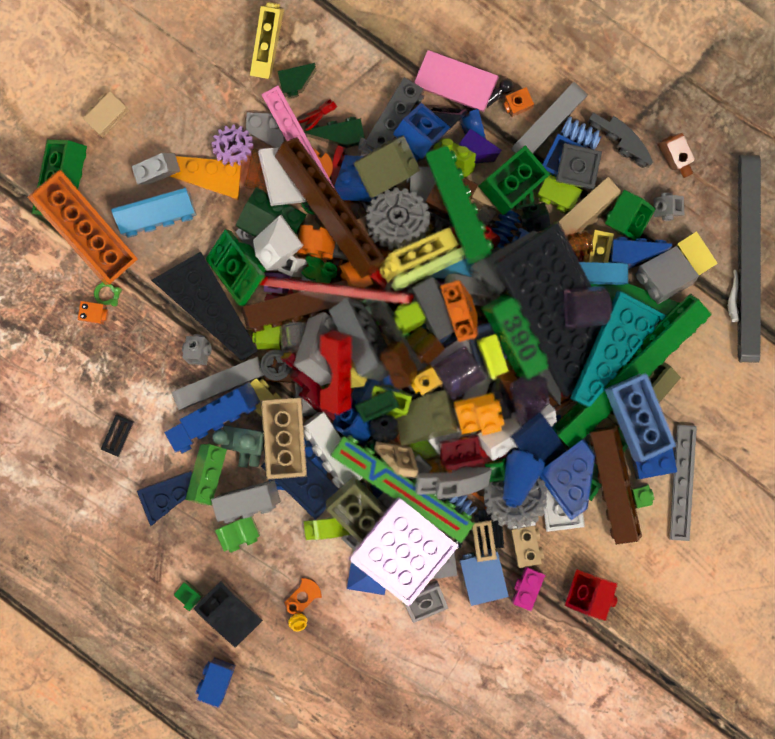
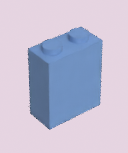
M487 549L488 556H492L491 549ZM481 550L482 554L480 555L481 557H484V551ZM497 550V559L477 562L476 555L474 556V553L462 555L463 558L459 559L471 606L509 597Z

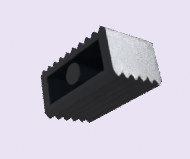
M486 509L478 510V514H474L475 523L491 520L495 548H504L503 526L499 525L498 520L493 521L491 519L492 514H487ZM485 525L487 549H491L488 526ZM479 526V533H477L480 549H483Z

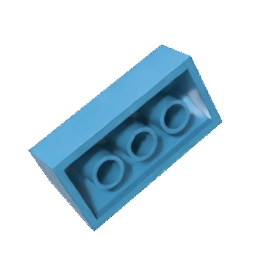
M187 188L111 209L120 234L127 238L137 236V232L145 230V233L155 231L156 227L161 225L163 227L172 226L175 224V221L182 220V222H187L197 215L191 193Z

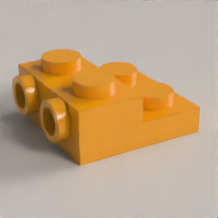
M493 393L454 402L462 435L480 430L482 435L502 431L501 426L504 425L502 414H498V412H501L499 400H494Z

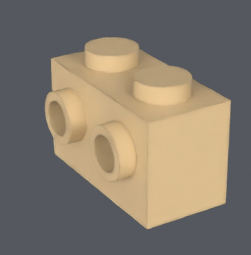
M111 92L108 94L104 93L98 99L99 103L94 108L90 107L85 112V117L83 118L102 138L129 112L127 107Z
M535 526L510 529L517 567L522 568L542 564L541 559H544L542 547L539 548L537 541L540 540L539 529H535Z

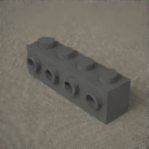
M404 77L365 141V146L375 150L387 141L395 139L396 136L393 133L399 124L413 111L416 104L419 105L425 97L423 95L424 88Z

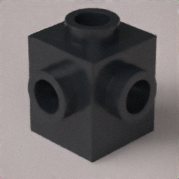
M545 203L522 207L521 224L522 227H526L529 233L534 230L540 232L550 226L549 212Z
M390 414L376 417L370 423L371 436L377 442L389 443L399 433L397 420Z

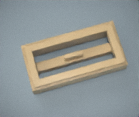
M491 520L474 523L472 530L477 562L497 559ZM485 525L488 526L492 556H488ZM480 526L484 557L480 555L476 528Z

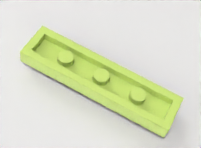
M456 247L446 252L445 256L441 258L436 256L430 259L429 263L424 266L419 264L407 274L405 272L398 274L394 277L395 280H393L392 288L397 292L463 260L465 255L462 247L459 249Z

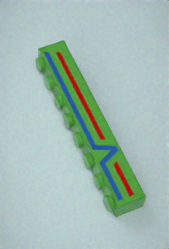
M350 435L348 438L344 436L341 438L331 453V457L394 499L401 498L430 523L460 543L463 542L474 525L470 521L472 519L470 515L464 511L461 514L454 510L456 508L455 505L447 500L443 503L437 499L436 494H416V479L410 481L404 476L397 475L382 457L379 460L373 456L375 452L365 446L364 449L357 445L359 441Z

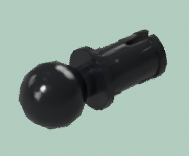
M505 78L501 80L498 88L494 87L486 108L499 98L502 99L503 93H510L513 90L514 83L511 79Z

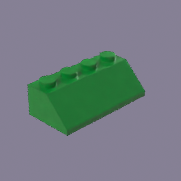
M47 140L37 188L55 172L61 170L78 190L83 174L82 169L86 159L87 146L70 140ZM33 204L32 214L44 216Z

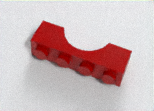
M332 330L320 335V354L328 361L332 371L330 386L320 390V408L339 415L351 409L352 345L350 335Z

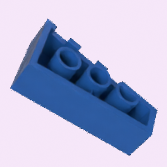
M248 382L181 418L180 421L189 438L197 437L199 440L207 436V431L212 428L216 431L224 427V422L229 420L231 423L239 419V414L243 412L248 414L256 410L255 405L260 403V400L252 385Z

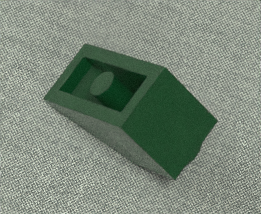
M315 63L278 71L284 97L292 99L303 93L317 71Z

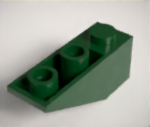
M350 117L345 119V122L331 121L326 123L327 126L319 127V125H315L310 130H304L306 137L345 148L365 144L361 118Z

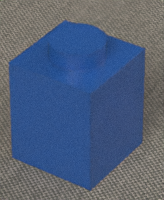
M182 423L164 432L175 453L181 452L183 454L192 449L191 445L194 444V441L189 438Z

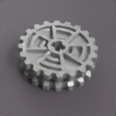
M394 188L393 191L388 189L385 191V194L382 195L380 193L376 196V200L372 199L370 201L371 206L367 208L366 226L369 228L368 234L373 235L372 240L374 242H380V247L387 246L390 251L394 248L400 250L418 242L420 239H425V232L429 230L430 212L427 211V203L423 204L424 199L416 197V192L409 193L408 189L405 188L402 191H399L398 188Z
M538 478L522 505L516 508L507 506L503 500L504 481L489 482V486L484 488V506L487 507V514H492L491 519L493 521L498 520L500 526L505 524L509 529H512L513 526H516L517 529H522L523 525L526 527L531 526L532 521L538 522V516H543V509H546L547 488H544V480H539Z

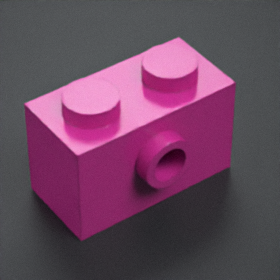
M525 567L521 579L518 578L515 583L514 589L516 591L512 603L532 611L545 574Z

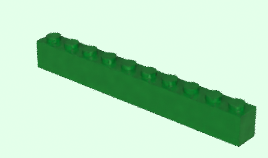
M690 293L655 327L651 334L645 337L642 341L643 344L629 361L619 368L616 372L617 375L614 379L609 380L604 386V391L590 407L577 402L552 426L557 436L569 448L579 443L603 419L607 418L613 410L605 389L638 374H647L649 377L659 365L665 362L668 356L676 351L687 338L693 335L695 330L708 320L712 315L698 298Z

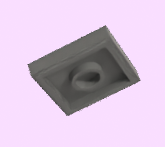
M564 143L556 182L594 190L602 151Z

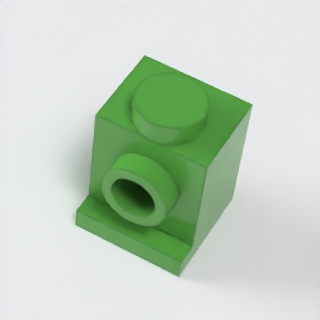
M649 485L632 488L637 509L653 505L654 494Z

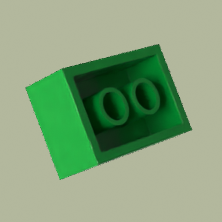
M525 145L478 187L500 213L504 215L550 174Z

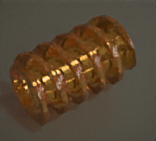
M586 230L582 231L581 234L576 232L574 236L572 234L567 235V239L577 257H580V251L587 255V249H590L593 253L592 239Z

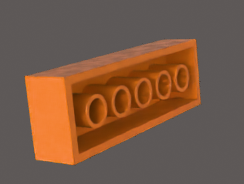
M61 170L55 172L28 196L29 200L104 285H110L138 260Z

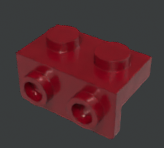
M477 434L439 441L441 463L447 470H458L459 467L464 466L474 467L484 462V458L480 455L479 436Z

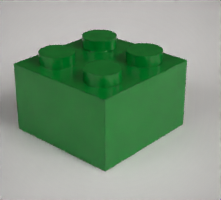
M623 190L622 194L617 197L615 207L609 212L605 224L617 233L635 241L640 239L656 209L643 198Z

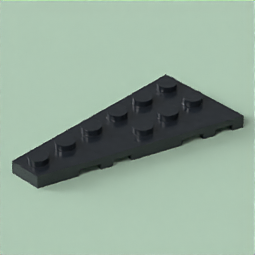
M202 252L197 253L151 280L240 360H244L258 352L257 347Z

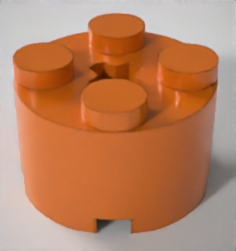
M300 225L298 238L304 246L296 253L301 255L308 253L311 257L320 259L322 257L332 260L336 242L327 229L322 227L313 228L311 225Z

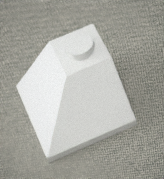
M282 215L277 217L253 239L255 255L266 270H277L304 246Z

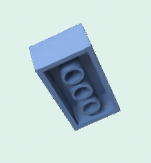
M647 374L635 375L605 389L634 461L643 462L676 447Z

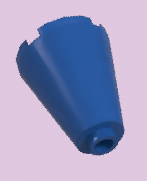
M514 450L512 454L508 452L503 500L507 506L516 508L522 505L544 470L545 463L540 458L536 461L533 459L534 455L523 451Z

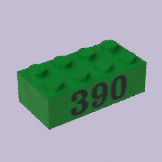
M501 296L483 306L482 310L516 375L530 379L549 368L546 363L548 359L543 351L540 352L537 346L539 344L538 339L534 334H531L528 328L530 324L526 317H522L518 301L513 299V297Z

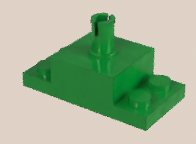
M227 229L223 231L205 258L237 304L241 306L246 305L265 277L266 269L256 257L251 245L239 242L232 231Z

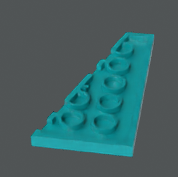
M617 291L571 399L590 407L604 391V386L610 379H614L619 368L629 361L643 344L642 341L645 337L654 331L655 325L660 320H663L666 315L623 292Z

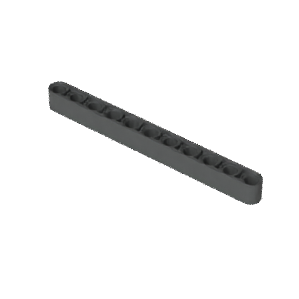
M739 155L738 361L745 363H759L761 355L760 155Z

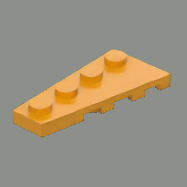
M176 156L180 172L169 177L239 200L242 162L241 165L234 162L233 167H231L230 162L223 165V160Z

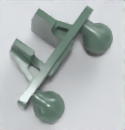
M224 426V430L218 429L214 431L212 439L216 444L221 445V448L240 453L238 467L247 468L248 462L249 466H259L264 449V433L262 431Z

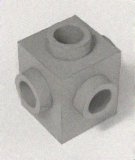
M662 193L661 197L654 198L653 207L656 209L654 217H660L662 221H672L674 217L685 215L684 196Z
M203 335L186 336V341L182 346V358L188 364L207 365L208 356L212 351L211 343Z

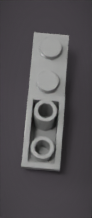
M491 467L459 468L458 470H453L452 473L417 474L415 492L416 494H436L437 499L471 494L489 486L492 469Z

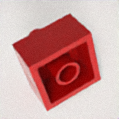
M576 569L565 606L587 616L606 621L610 607H615L618 601L617 596L614 595L618 583Z

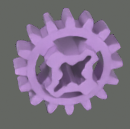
M232 125L231 129L225 126V131L219 129V136H213V154L217 155L218 161L223 159V165H226L227 162H230L231 167H233L234 162L241 165V160L248 161L247 155L252 156L251 150L254 149L252 136H249L248 130L243 132L242 126L238 129H235V125ZM220 146L224 149V153L221 151Z

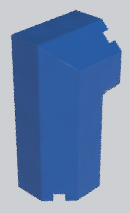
M389 376L382 381L367 378L364 386L355 387L351 394V409L339 415L334 414L336 418L333 420V423L331 422L334 429L347 437L350 435L359 441L358 444L364 447L371 436L370 423L372 420L364 423L355 405L371 397L374 385L394 386Z

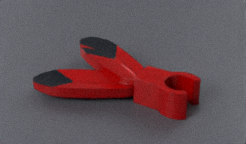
M329 99L318 107L319 109L297 118L299 124L308 121L305 125V130H310L319 122L323 115L337 108L335 101Z

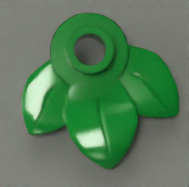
M306 256L305 259L309 267L302 270L301 273L304 277L322 283H330L331 280L336 278L337 267L333 263H324L320 258Z

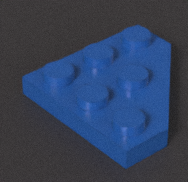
M584 439L547 465L540 475V479L544 480L545 486L570 520H573L588 509L595 454Z

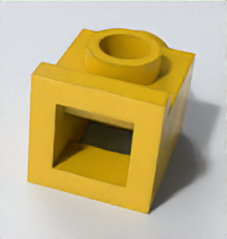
M429 364L418 371V375L411 383V386L416 393L420 391L424 395L443 383L432 365ZM424 379H428L429 383L423 385L422 381Z

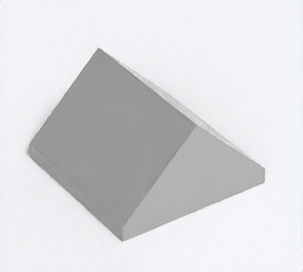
M438 581L427 584L410 606L405 604L413 623L448 609Z

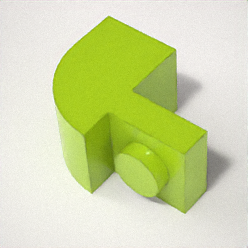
M334 517L303 521L306 540H322L350 535Z

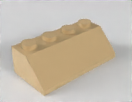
M301 398L261 401L266 479L306 476Z

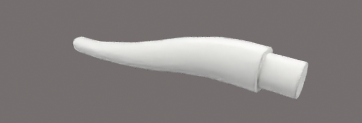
M733 270L734 281L728 299V312L731 316V321L737 322L739 321L737 307L739 282L737 270Z

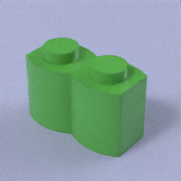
M253 516L241 518L215 530L223 551L229 550L230 553L239 550V545L247 543L248 546L257 542V537L260 536Z

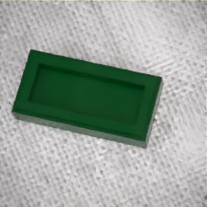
M392 388L355 405L364 423L400 407Z

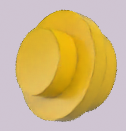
M294 614L288 620V625L293 631H302L307 626V618L304 614Z

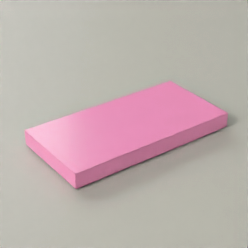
M428 50L414 83L424 88L427 92L484 112L499 77Z

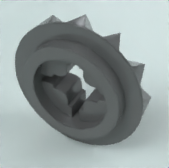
M272 350L263 356L261 371L265 377L275 381H280L287 377L291 368L280 359L285 352ZM274 358H276L278 363H284V365L279 367L278 373L274 368H268L274 364Z

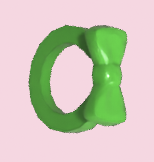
M100 283L94 290L95 300L100 304H111L113 307L118 306V299L122 289L120 287L115 288L112 284L104 285V283ZM103 287H110L114 293L113 299L102 301L99 297L100 290Z

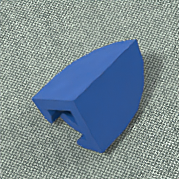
M478 109L470 111L468 115H464L460 119L465 135L472 129L485 138Z

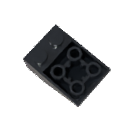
M224 579L193 608L206 623L235 648L263 621Z

